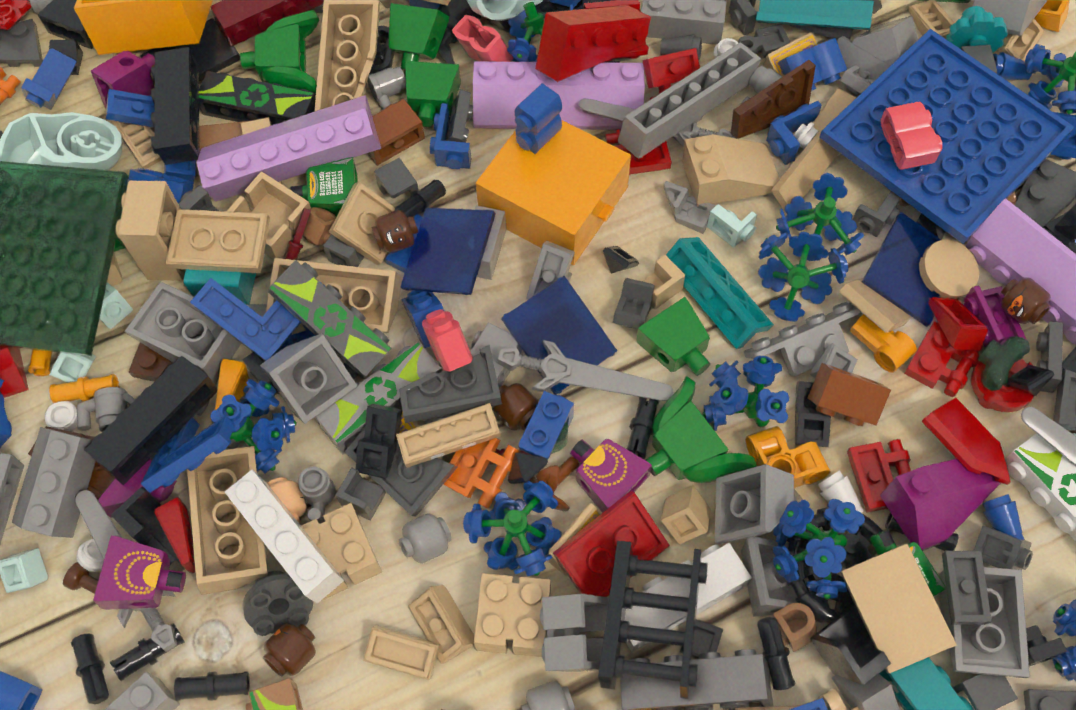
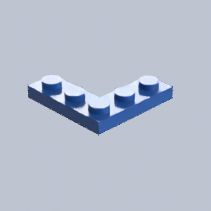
M113 89L108 90L107 120L153 127L151 113L155 112V104L152 96ZM196 160L164 164V174L194 182Z
M212 278L207 281L190 301L191 305L264 361L277 353L301 323L277 300L263 317Z
M225 416L195 436L200 424L192 417L156 453L141 485L149 493L160 486L166 488L186 469L193 471L200 466L205 457L211 453H221L231 443L230 437L235 424Z

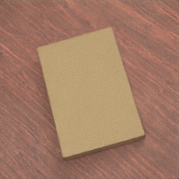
M177 209L166 265L169 269L261 273L270 217L268 213Z
M908 544L840 571L875 648L884 651L891 662L885 668L887 673L890 674L957 646Z

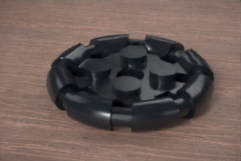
M828 507L818 509L817 514L814 515L810 523L817 528L822 527L823 530H831L830 521L824 517V512ZM864 515L865 522L862 526H859L857 533H838L845 535L847 538V544L844 547L847 555L843 561L846 569L872 558L866 548L872 545L869 537L883 531L866 515ZM795 535L788 537L787 541L790 543L788 547L789 554L794 556L801 553L802 549L806 550L809 540ZM805 559L797 562L799 579L792 582L786 580L787 585L792 586L797 596L795 598L796 602L808 606L812 610L815 620L820 623L824 621L831 623L855 605L848 588L846 592H838V597L829 598L836 601L834 610L829 608L828 599L818 597L816 592L809 591L804 579L808 577L809 581H819L823 577H818L813 571V566H808L805 563ZM831 572V581L844 582L843 577Z

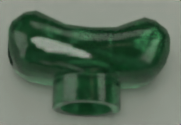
M1019 336L1009 337L1002 345L994 339L991 340L977 358V360L986 365L980 375L984 387L995 391L1007 383L1009 371L1013 364L1023 359L1024 355L1030 351V345L1026 339Z

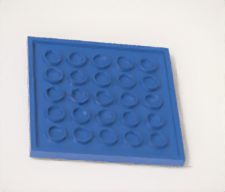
M929 29L821 131L819 138L964 244L1005 198L1008 199L1067 138L1074 129V126L941 35ZM920 101L925 109L931 113V127L941 137L942 151L935 163L900 170L894 161L890 144L884 136L880 120L885 108Z

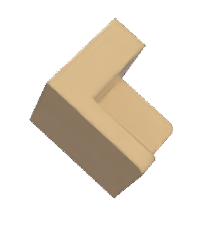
M666 255L656 261L654 273L643 280V282L651 283L655 286L651 303L654 309L660 307L683 289L685 274Z
M694 485L665 499L661 521L680 545L708 532L711 509Z

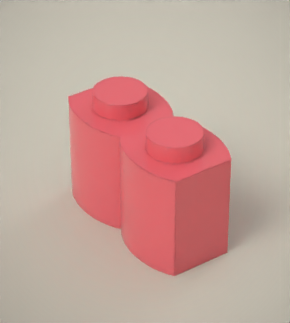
M465 15L452 29L453 34L468 56L474 60L510 62L513 59V55L508 53V47L499 33L491 27L483 26L480 20L474 16Z
M920 101L885 108L880 120L881 127L887 142L890 144L897 167L903 170L935 163L942 151V140L931 127L932 117L930 111L926 110Z
M436 310L426 315V319L422 321V327L437 361H440L443 370L451 372L471 363L473 360L472 354L460 324L457 320H454L452 314L448 311Z

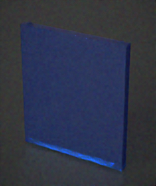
M426 208L400 287L406 291L472 295L496 215L494 210Z
M900 212L864 276L862 283L924 326H929L935 316L928 304L929 299L939 297L940 294L935 291L931 292L924 284L920 276L919 262L926 248L941 239Z
M565 276L558 278L556 282L511 312L505 313L501 318L528 358L531 356V358L534 357L537 360L540 358L541 360L549 355L542 343L543 340L554 342L566 358L596 366L608 357L614 356L615 352H617L615 346ZM559 383L551 387L550 390L554 395L560 394L569 384Z

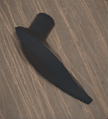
M450 28L445 30L438 53L447 64H455L451 47L449 46L455 35Z

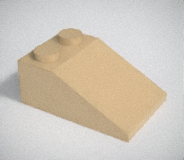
M714 134L689 138L684 141L682 163L697 207L699 204L704 203L715 204L772 194V188L780 180L768 147L764 143Z

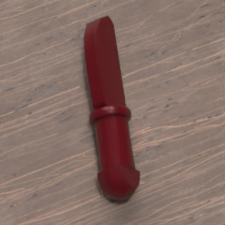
M304 208L294 240L288 242L289 247L285 259L297 260L300 250L303 248V244L300 241L311 210Z

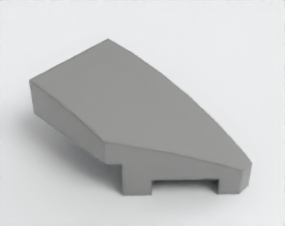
M665 181L664 190L676 222L704 234L710 211L716 205L704 203L699 204L697 207L695 198L689 196L688 188Z

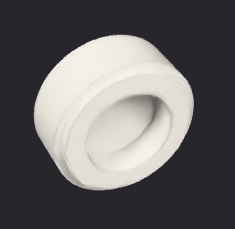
M69 401L53 403L45 413V422L52 428L73 431L77 427V408Z

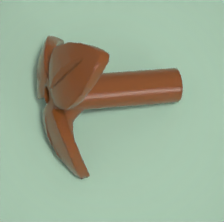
M571 456L561 466L547 467L541 470L536 475V478L533 476L529 481L532 483L544 481L552 488L554 493L557 486L579 467V462ZM553 495L558 501V506L555 509L568 511L570 507L563 500Z

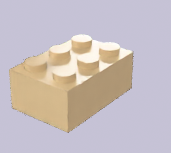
M129 181L127 191L122 195L123 211L121 219L116 223L117 237L121 239L128 253L131 254L137 263V267L141 269L147 280L183 281L185 269H169L166 265L176 211L181 209L166 181Z

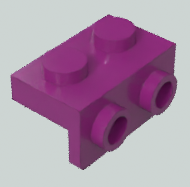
M979 285L974 286L964 298V306L988 329L983 342L987 353L993 350L1021 346L1027 340L1019 322L1001 307V301L1004 297L1001 293L1002 286L983 291Z

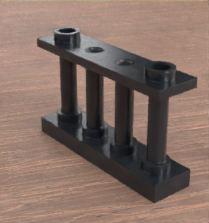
M617 540L598 673L601 688L615 690L616 679L623 678V675L679 681L680 698L688 699L689 687H696L698 665L691 663L699 583L706 584L708 563L701 562V549H694L693 565L638 559V555H633L631 542ZM642 573L691 579L689 598L635 592L634 588L629 587L630 576ZM639 606L688 612L686 632L630 625L629 621H624L626 609ZM628 640L684 646L682 667L625 660V656L620 655L621 642L628 643Z

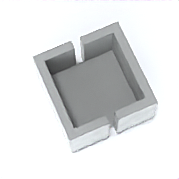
M587 594L542 597L540 621L543 630H547V637H544V644L542 646V659L545 663V671L581 672L599 670L604 637L586 639V635H579V632L605 630L609 603L608 597Z

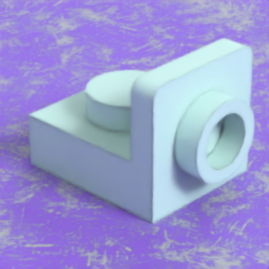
M717 204L710 211L707 228L734 248L742 240L745 242L749 240L754 234L757 214L752 211L740 221L735 213Z
M102 277L78 296L83 304L109 329H112L133 310L121 294Z

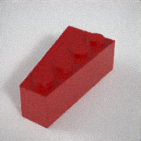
M629 5L546 12L535 69L559 82L645 44L651 16Z

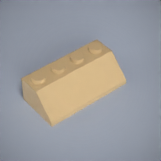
M274 258L270 286L295 260ZM297 260L301 265L304 262L309 264L318 273L319 276L316 279L325 286L330 284L342 295L340 301L347 308L350 309L353 306L359 310L366 318L364 323L372 331L377 328L383 333H389L398 310L402 278L396 271ZM270 294L268 295L266 312L276 301Z
M254 446L228 449L219 454L213 452L205 457L203 463L193 471L187 469L196 584L201 595L236 590L268 575L264 542L225 493L227 489L249 471L253 470L257 473Z

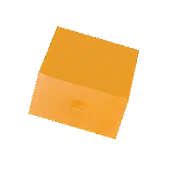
M77 0L74 10L98 55L123 51L198 44L213 0Z
M561 120V130L536 154L519 146L516 141V132L514 131L475 183L478 206L505 211L506 230L542 248L544 242L549 241L574 251L571 264L575 265L604 221L607 222L615 205L627 190L631 155Z

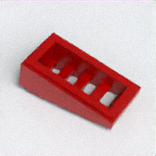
M932 297L929 299L928 304L948 342L954 349H981L988 329L957 298Z
M176 497L154 509V513L181 565L189 573L193 574L195 573V561L188 509L180 498Z

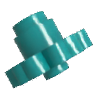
M973 6L964 10L962 17L950 26V33L946 36V40L960 49L962 46L990 45L993 53L1004 45L1003 39L1008 35L1007 26L1002 17L994 18L993 14L986 12L983 7Z

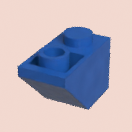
M418 288L407 294L408 297L401 300L419 341L424 348L430 347V343L422 327V321L426 319V315L436 310L444 311L442 303L429 288L426 290Z

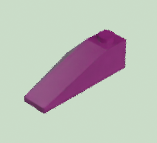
M957 459L923 466L895 477L880 497L908 540L916 542L924 551L945 542L1001 483L995 481L993 475L982 472L980 475L970 472Z

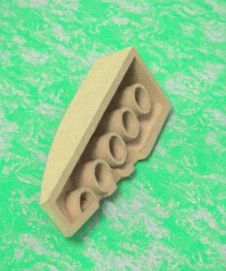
M324 0L315 111L362 97L377 51L380 0Z

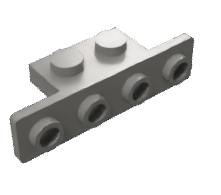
M841 36L837 43L847 70L840 81L846 84L847 89L851 92L861 94L890 66L852 44L853 41Z
M851 302L838 304L833 307L834 312L825 316L823 313L813 315L806 319L807 324L800 327L792 325L781 329L779 336L769 339V337H765L752 342V348L744 351L745 357L754 359L757 356H766L780 349L789 374L797 376L812 369L832 343L848 353L849 349L839 323L862 312L854 305H851Z

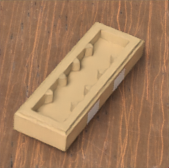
M490 403L396 434L404 464L407 468L501 436Z

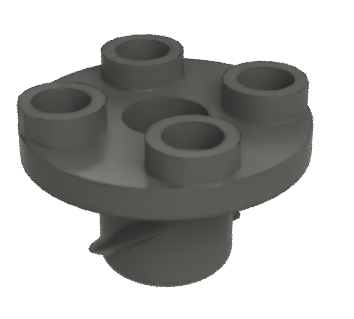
M270 571L267 576L256 580L255 584L246 593L243 600V613L245 620L253 628L254 633L266 636L270 633L274 634L286 623L293 624L296 627L300 624L306 625L309 621V614L312 611L314 601L303 594L289 574H285L282 571Z

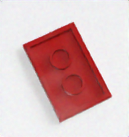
M629 491L555 550L553 555L580 594L608 597L611 589L617 540L631 542L633 555H638V559L653 560L670 545L635 492Z

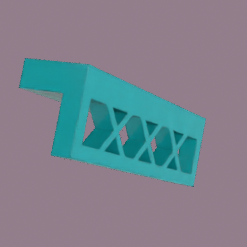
M760 0L756 21L758 23L870 31L874 1Z
M699 237L680 238L668 251L666 256L685 274L683 286L736 349L743 348L756 333L768 331L774 325Z

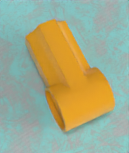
M864 314L850 329L854 336L874 352V358L879 366L888 372H895L917 351L916 344L907 334L901 331L885 333Z

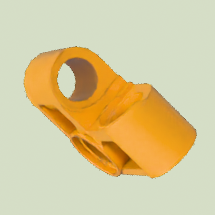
M778 426L746 436L745 441L748 453L755 458L756 465L767 464L793 474L794 488L818 482L831 473L817 442L804 443L789 450L785 436Z

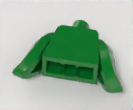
M310 10L282 18L269 26L264 33L257 34L255 36V51L240 53L242 68L244 70L256 68L262 82L277 83L294 89H306L314 92L316 95L317 81L306 73L305 38L318 25L319 17L316 11Z
M685 376L682 385L664 404L654 419L652 445L656 453L646 459L652 465L651 474L657 476L669 468L678 480L686 478L690 482L709 483L716 481V478L757 467L755 458L750 455L728 453L729 449L692 402L696 382Z

